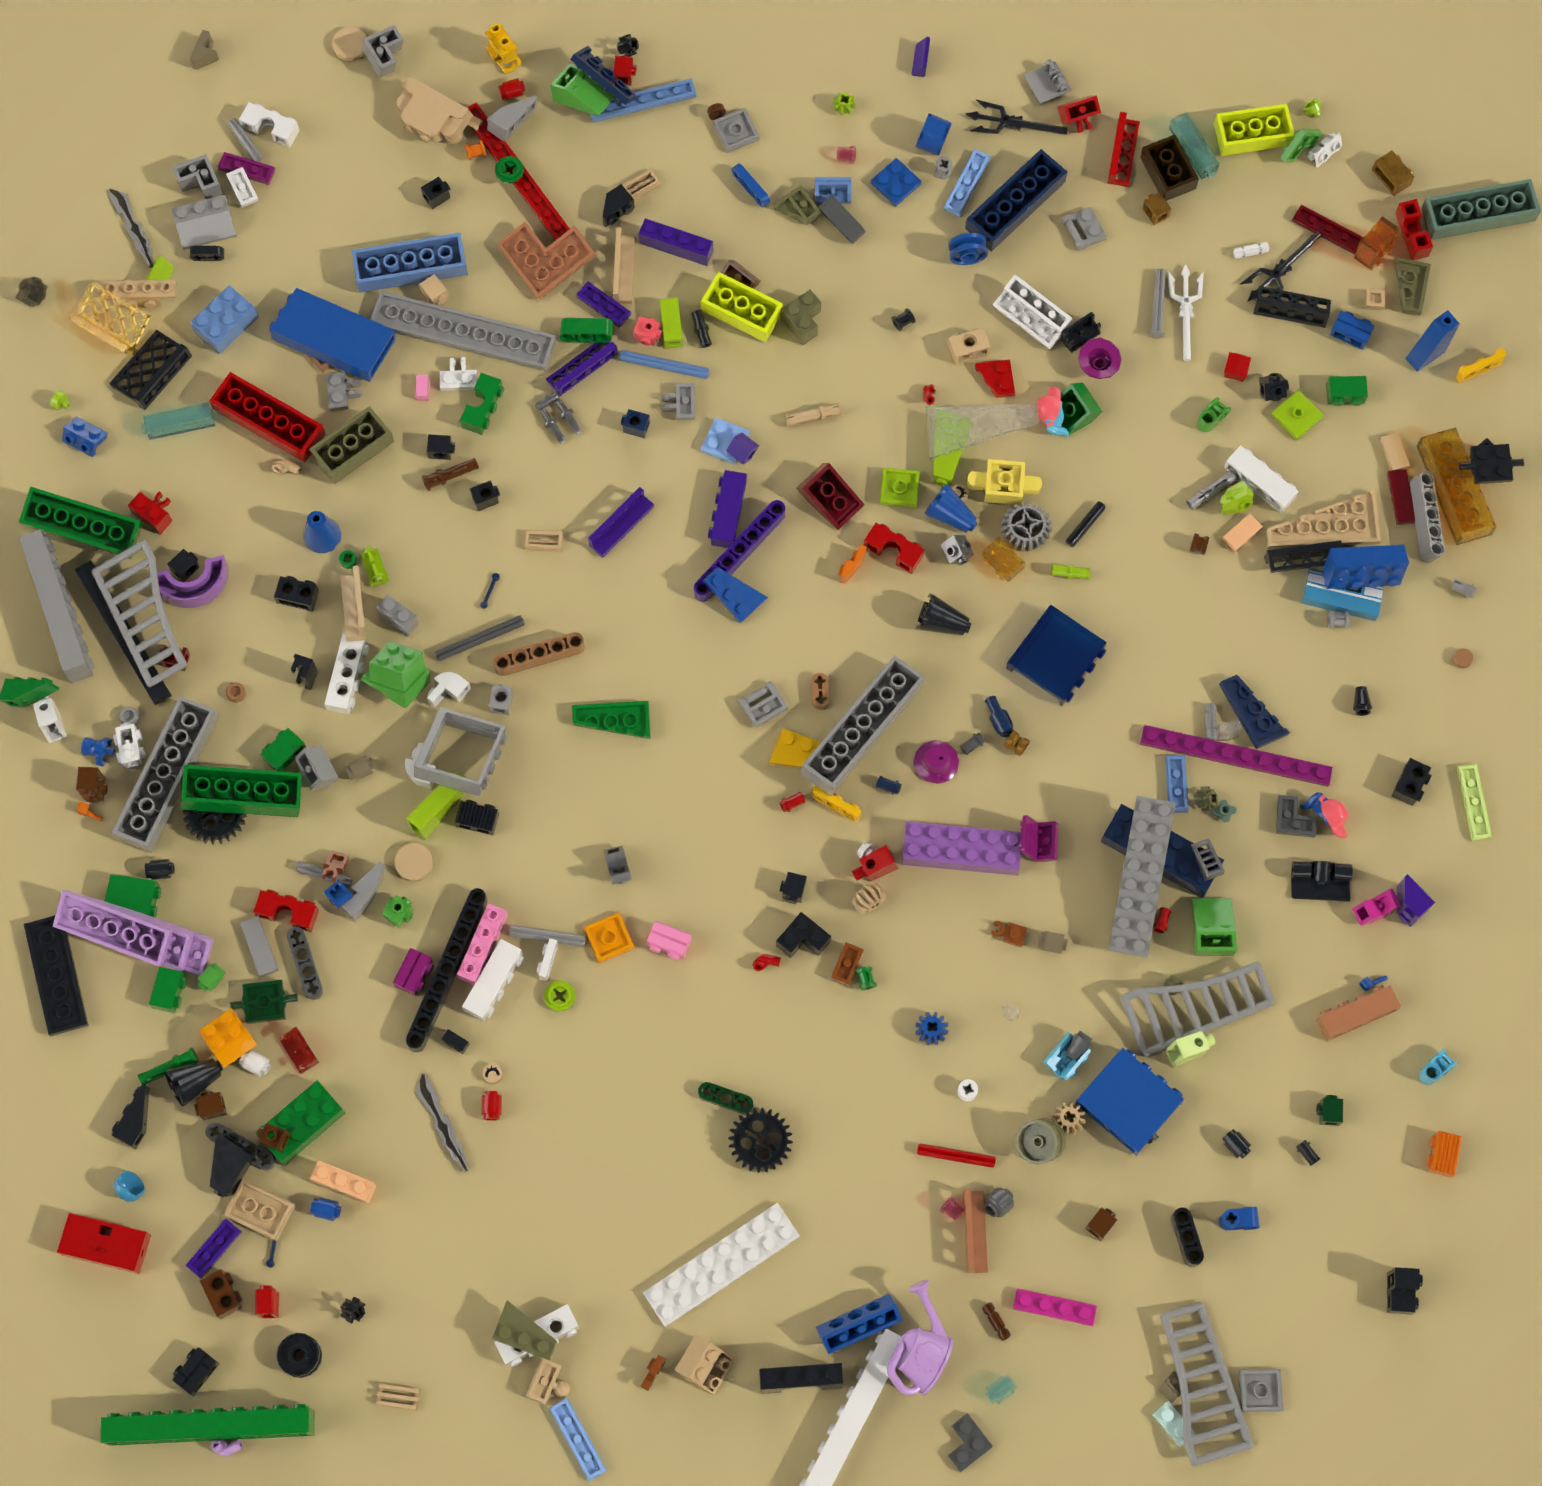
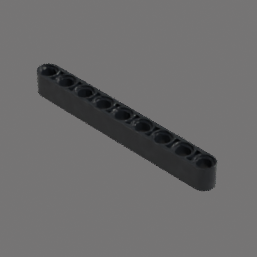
M90 560L75 568V571L154 705H157L172 695L163 681L152 687L146 685L92 575V570L96 567ZM117 604L116 606H117V608H118V610H119V612H120V614H121L122 611H121V609L119 608V606H118V604ZM126 619L124 622L129 630L131 626ZM132 636L135 645L140 644L137 636ZM145 650L140 652L144 662L150 659ZM154 665L148 668L152 678L159 674Z
M480 888L470 891L407 1034L406 1043L413 1052H421L425 1048L487 906V896L484 890ZM475 896H482L481 902L476 903L473 901ZM469 913H474L475 918L473 920H467L465 919L466 915ZM464 930L468 932L466 937H458V933L460 931ZM454 948L460 949L459 954L456 956L450 955V951ZM451 966L452 971L450 973L444 974L442 972L444 967ZM443 984L444 989L437 992L434 990L436 985ZM430 1002L437 1003L436 1007L432 1010L426 1008ZM428 1020L429 1023L425 1028L419 1027L420 1021ZM420 1038L421 1042L417 1046H412V1039Z

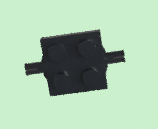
M1509 444L1472 446L1470 448V462H1460L1459 470H1471L1474 484L1512 482L1514 480L1513 467L1524 466V459H1512Z

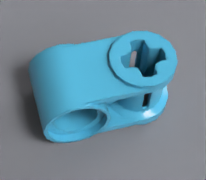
M1443 1049L1420 1071L1419 1078L1422 1083L1431 1085L1458 1063L1453 1061L1445 1053L1446 1050ZM1426 1071H1432L1434 1074V1078H1430L1427 1075Z

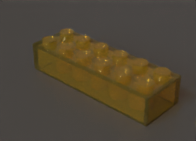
M1457 428L1421 437L1417 444V449L1426 471H1429L1434 476L1437 498L1456 545L1492 535L1497 526L1480 485L1474 484L1471 470H1459L1460 462H1470Z

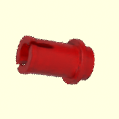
M798 792L787 799L782 798V801L779 803L783 812H791V809L804 804L805 798L801 792Z
M1160 907L1157 919L1153 925L1155 932L1164 933L1168 927L1166 925L1172 913L1170 909Z

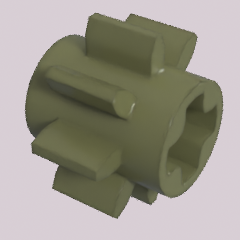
M1209 786L1201 787V790H1197L1194 794V803L1198 808H1202V811L1211 810V807H1215L1218 802L1217 793L1214 789H1210Z

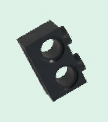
M280 576L274 599L277 604L313 612L319 589L310 580L303 582L292 576ZM289 587L292 588V591H291V592H289V593H285V592H284V590H285L286 588H289ZM310 592L308 597H302L303 593Z
M1410 758L1402 771L1392 797L1411 806L1416 801L1420 802L1424 794L1422 787L1424 784L1427 785L1432 776L1429 774L1431 767ZM1413 771L1419 772L1421 777H1415ZM1405 788H1411L1414 794H1408Z

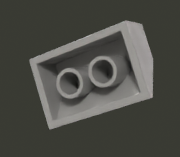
M225 195L171 208L183 250L189 249L192 246H201L236 237Z

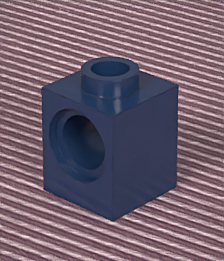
M628 409L627 414L623 415L621 420L623 433L645 439L650 425V415ZM633 421L639 422L638 425H631L630 423Z

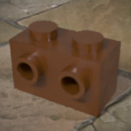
M78 767L76 790L82 798L89 803L104 801L108 785L105 783L106 778L99 768Z

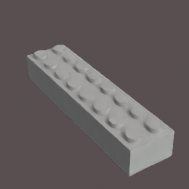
M41 529L20 536L19 539L63 672L71 683L94 676L92 672L94 664L88 656V646L81 636L83 631L80 624L77 623L76 618L78 617L74 607L71 605L72 598L69 591L66 590L65 585L67 584L63 574L60 572L61 566L58 558L55 557L54 552L56 551L52 541H50L48 535L43 534Z
M894 655L804 762L801 768V775L832 796L923 687L925 677Z
M182 696L179 697L112 831L116 839L152 853L182 792L184 765L196 764L218 719L214 709Z
M1137 796L1109 943L1108 950L1148 957L1175 811V802Z

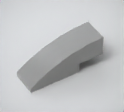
M381 861L351 887L355 895L342 906L355 922L366 911L379 890L385 872V867Z

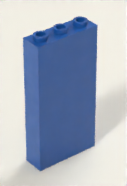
M298 288L289 294L286 305L280 309L278 318L271 323L269 328L272 340L368 382L372 380L396 340L395 330Z

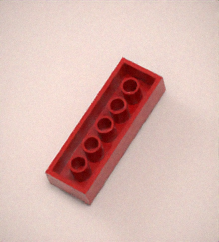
M229 372L209 400L214 411L304 463L311 456L309 449L320 442L326 434L322 424L232 372Z

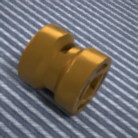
M1014 730L1006 740L1004 747L1014 750L1015 754L1020 757L1028 747L1030 740L1020 737L1019 733Z

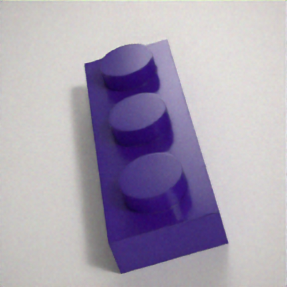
M587 282L576 294L578 299L603 317L612 320L613 324L619 328L631 316V311L590 282Z
M225 1219L185 1266L202 1279L242 1231L228 1219Z

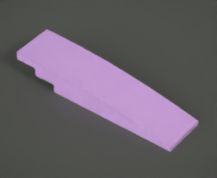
M62 890L53 923L55 928L156 966L165 965L178 971L186 970L200 975L206 969L214 938L190 929L67 890Z

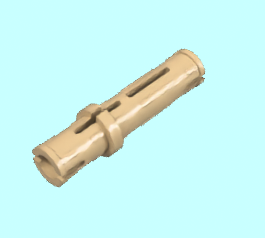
M840 403L785 415L787 426L790 427L819 419L826 420V418L842 415Z

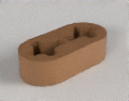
M817 673L811 680L812 703L816 709L824 710L829 706L830 702L829 682L825 674ZM818 679H821L822 682H825L822 683V689H818V683H814L817 682ZM819 694H822L823 700H826L823 704L816 701L819 700Z

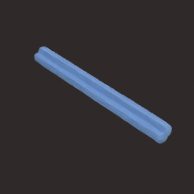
M621 350L619 356L621 361L704 379H707L709 376V368L626 350Z

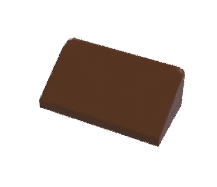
M729 259L721 271L722 274L753 289L761 282V280L735 260Z

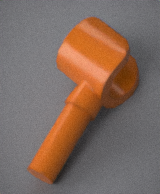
M84 802L78 803L77 811L80 815H87L101 822L102 817L88 811L89 804Z

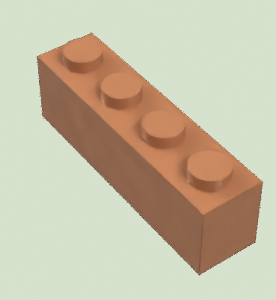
M1381 985L1373 989L1374 993L1369 995L1363 993L1355 997L1356 1000L1351 1003L1348 1000L1342 1002L1333 1011L1331 1008L1322 1011L1317 1022L1326 1040H1332L1397 1011L1401 1005L1391 985L1387 987Z

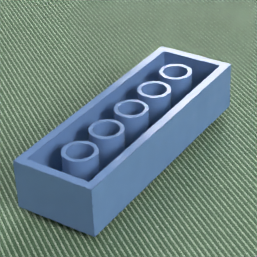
M461 233L352 250L359 293L422 283L433 274L439 280L468 275Z

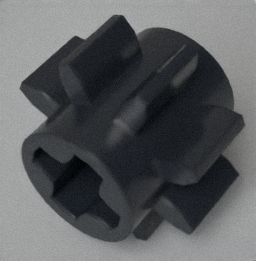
M631 34L618 38L617 50L620 54H625L628 57L637 54L636 50L639 48V43L636 38H631Z
M353 1297L352 1301L346 1298L342 1306H340L342 1312L340 1316L351 1324L354 1320L360 1322V1319L365 1314V1303L361 1302L357 1297Z

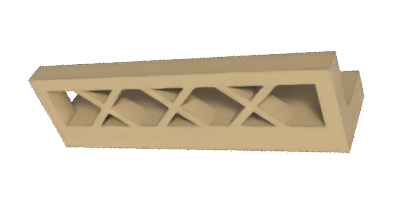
M616 227L613 299L619 304H632L635 235L622 234V228Z
M353 566V575L340 576L347 642L366 640L359 567Z

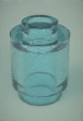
M1006 1374L1004 1377L1000 1376L986 1388L988 1391L986 1396L991 1403L996 1402L1000 1404L1013 1394V1390L1017 1387Z

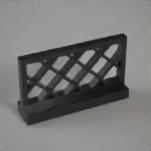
M156 330L109 384L136 402L140 408L146 410L192 355L185 345L175 342ZM158 337L163 339V344L154 346V342ZM167 348H177L172 354H167ZM163 349L164 355L155 357L154 351ZM151 351V358L142 359V355L145 352ZM164 360V364L161 367L155 368L156 361ZM152 363V369L143 370L142 364ZM139 365L138 372L130 373V369L133 366ZM152 374L149 381L143 382V375ZM140 376L139 383L131 384L132 377ZM127 379V385H117L120 380ZM140 387V391L136 396L131 394V389Z

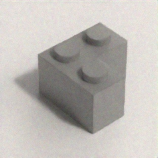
M395 25L363 39L362 50L379 78L395 71L397 61L392 54L402 49L403 38Z
M207 154L172 167L182 192L200 186L205 200L223 194Z

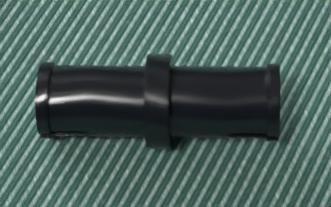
M695 310L691 313L695 324L694 331L698 335L700 347L707 348L712 345L708 333L709 327L705 323L703 311Z

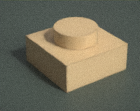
M1367 289L1365 293V309L1383 310L1385 307V290Z

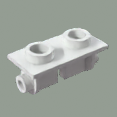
M1334 133L1328 134L1320 142V145L1323 147L1316 145L1308 152L1307 158L1310 161L1315 160L1317 168L1342 147L1340 133L1337 135Z

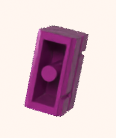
M410 948L393 981V985L416 996L417 992H421L424 988L425 982L423 980L426 974L430 975L433 970L432 958Z

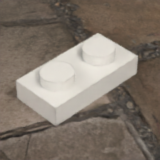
M243 167L226 174L242 208L258 201V197Z
M550 938L548 944H544L542 955H544L543 962H539L536 971L539 974V979L546 982L548 981L558 947L557 940Z

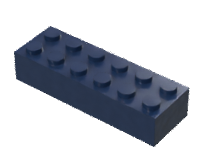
M1040 149L966 219L965 229L969 233L984 235L986 247L992 252L1066 182L1068 171Z
M1121 804L1101 839V843L1125 856L1134 810ZM1171 831L1163 877L1204 898L1214 878L1207 881L1204 880L1190 846L1194 843ZM1202 847L1197 848L1198 851L1205 850V849L1202 848ZM1208 852L1206 854L1201 855V857L1204 858L1210 856V853ZM1218 857L1222 864L1224 862V859ZM1211 859V860L1205 861L1204 863H1205V865H1206V864L1212 863L1213 860ZM1213 866L1207 869L1208 871H1211L1216 869V867Z

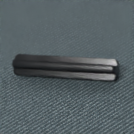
M1098 501L1068 536L1066 543L1070 547H1074L1102 514L1106 508L1105 504Z

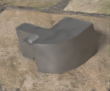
M623 846L604 850L612 885L623 884L631 880Z

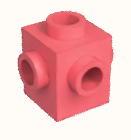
M639 316L633 332L634 340L639 341L645 346H655L657 340H661L663 330H661L660 322L657 320Z

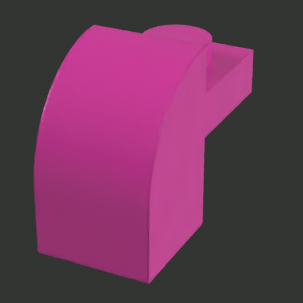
M1392 888L1373 899L1360 903L1352 910L1360 926H1364L1392 914L1401 904Z

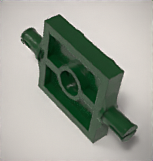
M282 979L242 984V1001L230 1002V1008L233 1010L243 1009L246 1024L285 1020L286 1003L298 1002V994L286 995Z

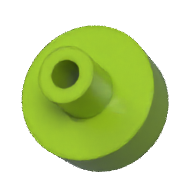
M1315 98L1306 103L1303 110L1307 116L1314 115L1317 118L1321 115L1320 108L1322 104L1318 98Z
M61 390L57 391L51 399V407L56 410H61L63 407L68 409L70 406V402L67 401L68 395Z

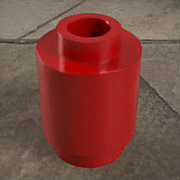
M518 78L503 82L502 85L498 86L502 100L523 96V92L526 91L523 80L519 81Z
M486 1091V1094L482 1095V1115L486 1121L500 1120V1115H502V1095H499L497 1091Z

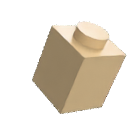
M435 274L419 284L422 294L431 304L442 305L449 298L447 289Z

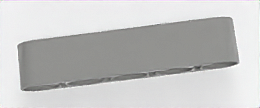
M1423 471L1410 480V490L1420 556L1423 561L1430 563L1444 554L1445 547L1434 476L1429 471Z

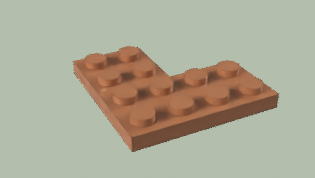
M526 222L522 223L497 243L498 247L539 300L597 256L575 226L547 248L544 247Z

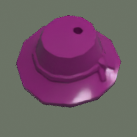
M1101 337L1090 339L1081 347L1078 356L1081 369L1089 377L1096 379L1112 377L1119 371L1122 360L1119 349L1111 341Z
M933 740L924 743L916 751L913 764L917 774L926 782L939 784L949 781L957 773L959 758L956 750L947 742Z

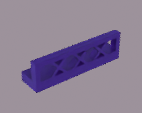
M614 342L604 343L606 346L598 352L597 348L603 343H594L547 377L546 381L559 396L563 395L618 354L617 346ZM586 356H592V357H590L589 359H587L585 362H583V358H584V357H586ZM572 366H575V367H576L574 370H572L570 373H568V369H569L570 367H572ZM563 377L556 383L553 382L555 378Z
M641 487L588 538L589 547L602 558L654 508V504L644 496V490Z

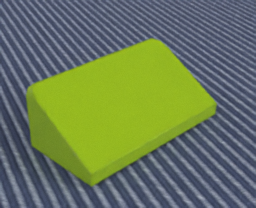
M159 255L147 280H169L174 271V266L163 256Z

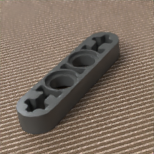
M292 927L287 933V939L304 992L309 999L317 1000L322 996L323 988L306 935L300 927ZM295 932L301 934L299 936V941L301 944L305 942L304 945H297L296 940L294 938L291 939V937L294 936ZM301 949L307 951V956L304 959L297 958V952ZM307 967L313 969V974L310 977H304L302 973ZM311 981H313L315 988H319L316 990L315 995L309 992L311 991L309 984Z
M215 1122L206 1127L205 1134L214 1143L217 1135L212 1137L210 1131L218 1127L220 1133L228 1132L226 1135L236 1137L237 1142L243 1146L254 1147V1153L257 1154L254 1158L256 1162L252 1161L251 1164L269 1171L275 1166L276 1159L270 1152L223 1125ZM258 1154L263 1158L269 1156L271 1163L262 1166L263 1162L257 1158Z

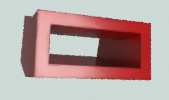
M1229 352L1224 378L1243 382L1247 377L1251 357Z

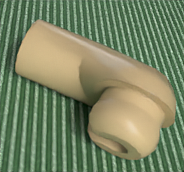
M284 459L274 463L272 470L277 474L290 471L298 475L301 471V466Z

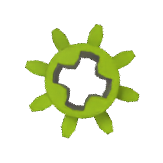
M848 92L838 93V99L834 98L833 101L835 111H839L841 115L851 114V108L855 109L854 96H850Z

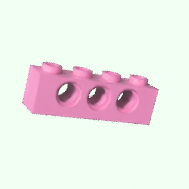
M488 903L457 973L459 980L475 985L490 959L507 920L508 914L506 910Z

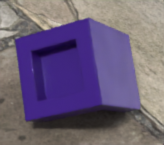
M740 433L733 438L726 452L740 463L745 464L752 459L759 445L744 433Z

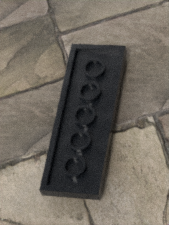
M55 915L24 924L49 1036L89 1026L68 933L53 927Z

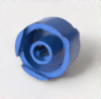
M929 113L915 147L939 156L952 123Z

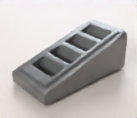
M1209 838L1190 845L1205 881L1224 874V868ZM1205 845L1208 848L1202 851H1198L1197 849ZM1208 852L1210 853V856L1204 858L1201 857V855L1206 854ZM1213 860L1212 863L1206 865L1204 863L1205 861ZM1213 866L1216 867V869L1211 871H1208L1207 869Z

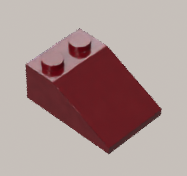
M822 463L796 488L807 502L837 530L865 505L830 463Z

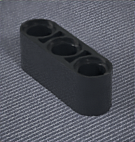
M1184 1207L1178 1208L1172 1214L1171 1222L1185 1264L1189 1267H1196L1203 1261L1204 1252L1191 1212ZM1177 1214H1184L1186 1216V1222H1179L1177 1220ZM1183 1233H1190L1192 1242H1186L1183 1239ZM1190 1252H1195L1198 1255L1199 1259L1197 1262L1190 1260Z

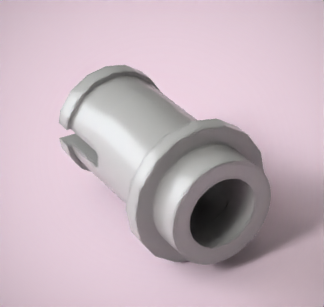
M1455 579L1451 590L1466 595V598H1472L1476 587L1473 584L1469 585Z

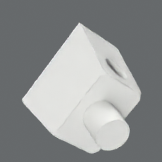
M46 696L34 703L33 707L39 728L47 741L52 743L67 737L59 710L52 698Z

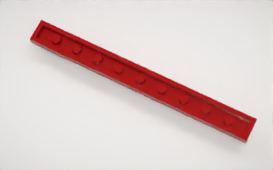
M477 102L467 107L473 116L483 121L478 130H473L480 140L483 141V144L496 162L507 156L517 158L506 141H502L487 130L488 117ZM506 166V171L513 175V169H509ZM524 167L523 177L518 179V182L512 183L556 241L569 231L570 228Z

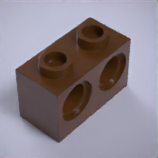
M221 1269L200 1280L204 1292L219 1319L242 1308L240 1304L243 1301L238 1290L234 1291L231 1285L234 1281L229 1272L225 1273ZM222 1279L223 1286L220 1289H214L215 1281ZM231 1297V1305L223 1307V1300Z

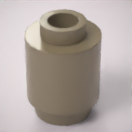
M366 756L349 762V765L345 766L350 780H358L373 773L372 769L375 768L372 759H367Z
M1046 931V933L1041 932L1038 948L1061 954L1062 950L1066 951L1068 939H1064V934Z

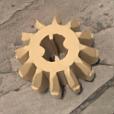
M870 883L856 893L852 903L861 914H868L882 904L886 894L877 883Z
M1072 1101L1069 1107L1065 1102H1062V1108L1056 1106L1055 1110L1057 1113L1052 1114V1117L1057 1119L1055 1122L1065 1129L1064 1133L1066 1136L1069 1130L1072 1135H1075L1076 1129L1079 1131L1083 1129L1080 1124L1086 1123L1085 1119L1080 1118L1085 1115V1112H1078L1081 1108L1080 1105L1073 1108L1074 1102ZM1067 1114L1069 1117H1073L1071 1123L1069 1120H1065Z

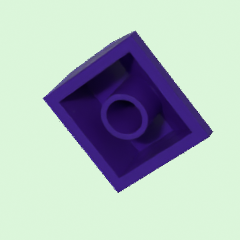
M1408 874L1397 885V898L1401 904L1397 908V914L1404 924H1408L1411 927L1428 912L1435 902Z

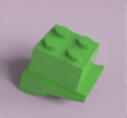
M392 641L369 662L370 669L361 677L363 682L387 695L388 699L404 708H407L431 682L429 668L425 667L423 652Z

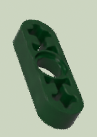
M704 1082L698 1088V1095L705 1102L740 1114H745V1111L750 1113L753 1110V1100L748 1095L710 1082ZM707 1087H710V1091L715 1094L716 1090H720L717 1094V1100H713L715 1096L711 1094L705 1097L702 1089L706 1090ZM723 1093H728L732 1097L731 1101L727 1104L722 1103L720 1100V1096ZM735 1096L738 1097L737 1101L743 1103L744 1100H747L750 1107H746L743 1110L738 1103H736V1107H733Z

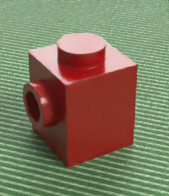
M625 55L615 56L613 71L615 78L621 79L626 85L632 86V78L636 76L637 65H634L632 57Z

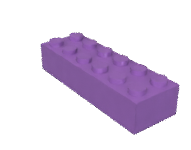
M906 822L902 865L1018 876L1021 857L1019 843L1022 840V832Z

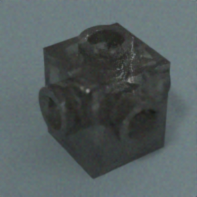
M37 277L23 279L19 284L16 299L29 307L39 306L46 297L48 286Z

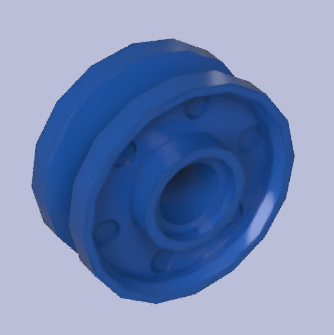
M979 233L961 234L952 238L948 243L950 260L957 265L976 264L988 256L986 238Z

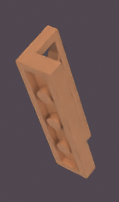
M964 1189L967 1273H988L984 1191Z

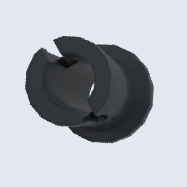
M1304 1140L1296 1146L1297 1152H1300L1310 1166H1312L1321 1158L1311 1148L1310 1142Z

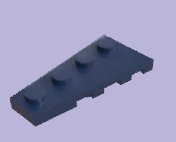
M1238 675L1219 683L1255 749L1289 735L1290 732L1287 728H1283L1280 725L1276 716L1269 713L1265 708L1266 705L1262 701H1258L1253 695L1254 692Z

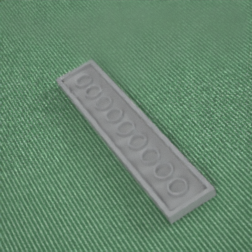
M380 291L371 320L395 330L396 333L544 371L547 369L556 341V335L384 291Z

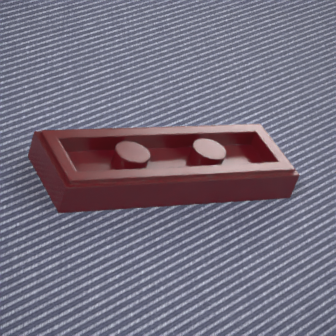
M1407 469L1388 471L1387 476L1396 525L1415 523V514Z

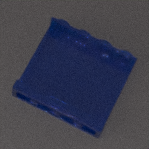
M1050 604L1008 660L1006 669L1010 672H1013V670L1017 671L1061 701L1060 706H1063L1065 702L1069 703L1075 695L1073 693L1075 688H1080L1083 685L1086 673L1091 674L1096 666L1094 664L1098 658L1100 660L1103 658L1107 651L1105 649L1107 642Z

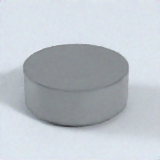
M125 707L119 713V720L122 724L131 723L136 725L139 721V714L135 708Z

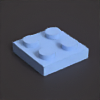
M715 418L701 447V452L735 465L737 460L727 453L726 450L735 436L740 433L749 436L750 431Z

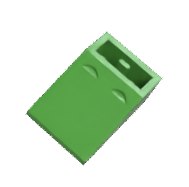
M570 63L550 85L553 102L599 116L615 98L613 94L605 91L601 84L592 80L584 70Z
M1192 898L1194 956H1234L1237 951L1232 899Z

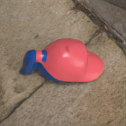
M1318 792L1313 794L1305 804L1300 805L1302 809L1313 808L1314 812L1321 816L1326 824L1330 825L1336 836L1340 838L1347 837L1344 822L1347 820L1349 813L1343 803L1338 800L1328 799L1323 793Z

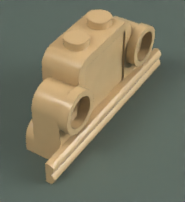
M412 76L409 79L407 78L401 86L404 90L397 100V107L401 112L402 120L406 124L405 129L413 134L417 132L427 142L429 140L439 142L444 137L449 143H457L462 139L463 130L467 125L478 130L483 122L473 116L468 108Z

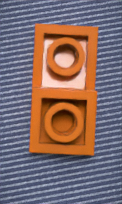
M859 545L858 551L854 550L852 559H847L845 565L841 564L838 573L841 576V583L847 582L857 572L865 558L866 546Z

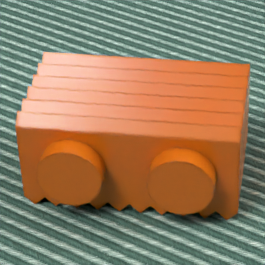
M1438 1131L1435 1135L1431 1136L1429 1146L1432 1147L1431 1155L1428 1154L1426 1166H1429L1428 1172L1450 1178L1455 1176L1462 1136Z

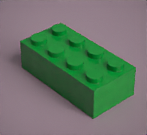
M316 1080L267 1122L287 1130L291 1134L283 1153L272 1148L269 1149L285 1166L346 1113L321 1083ZM271 1132L268 1138L273 1139L275 1137V1133Z

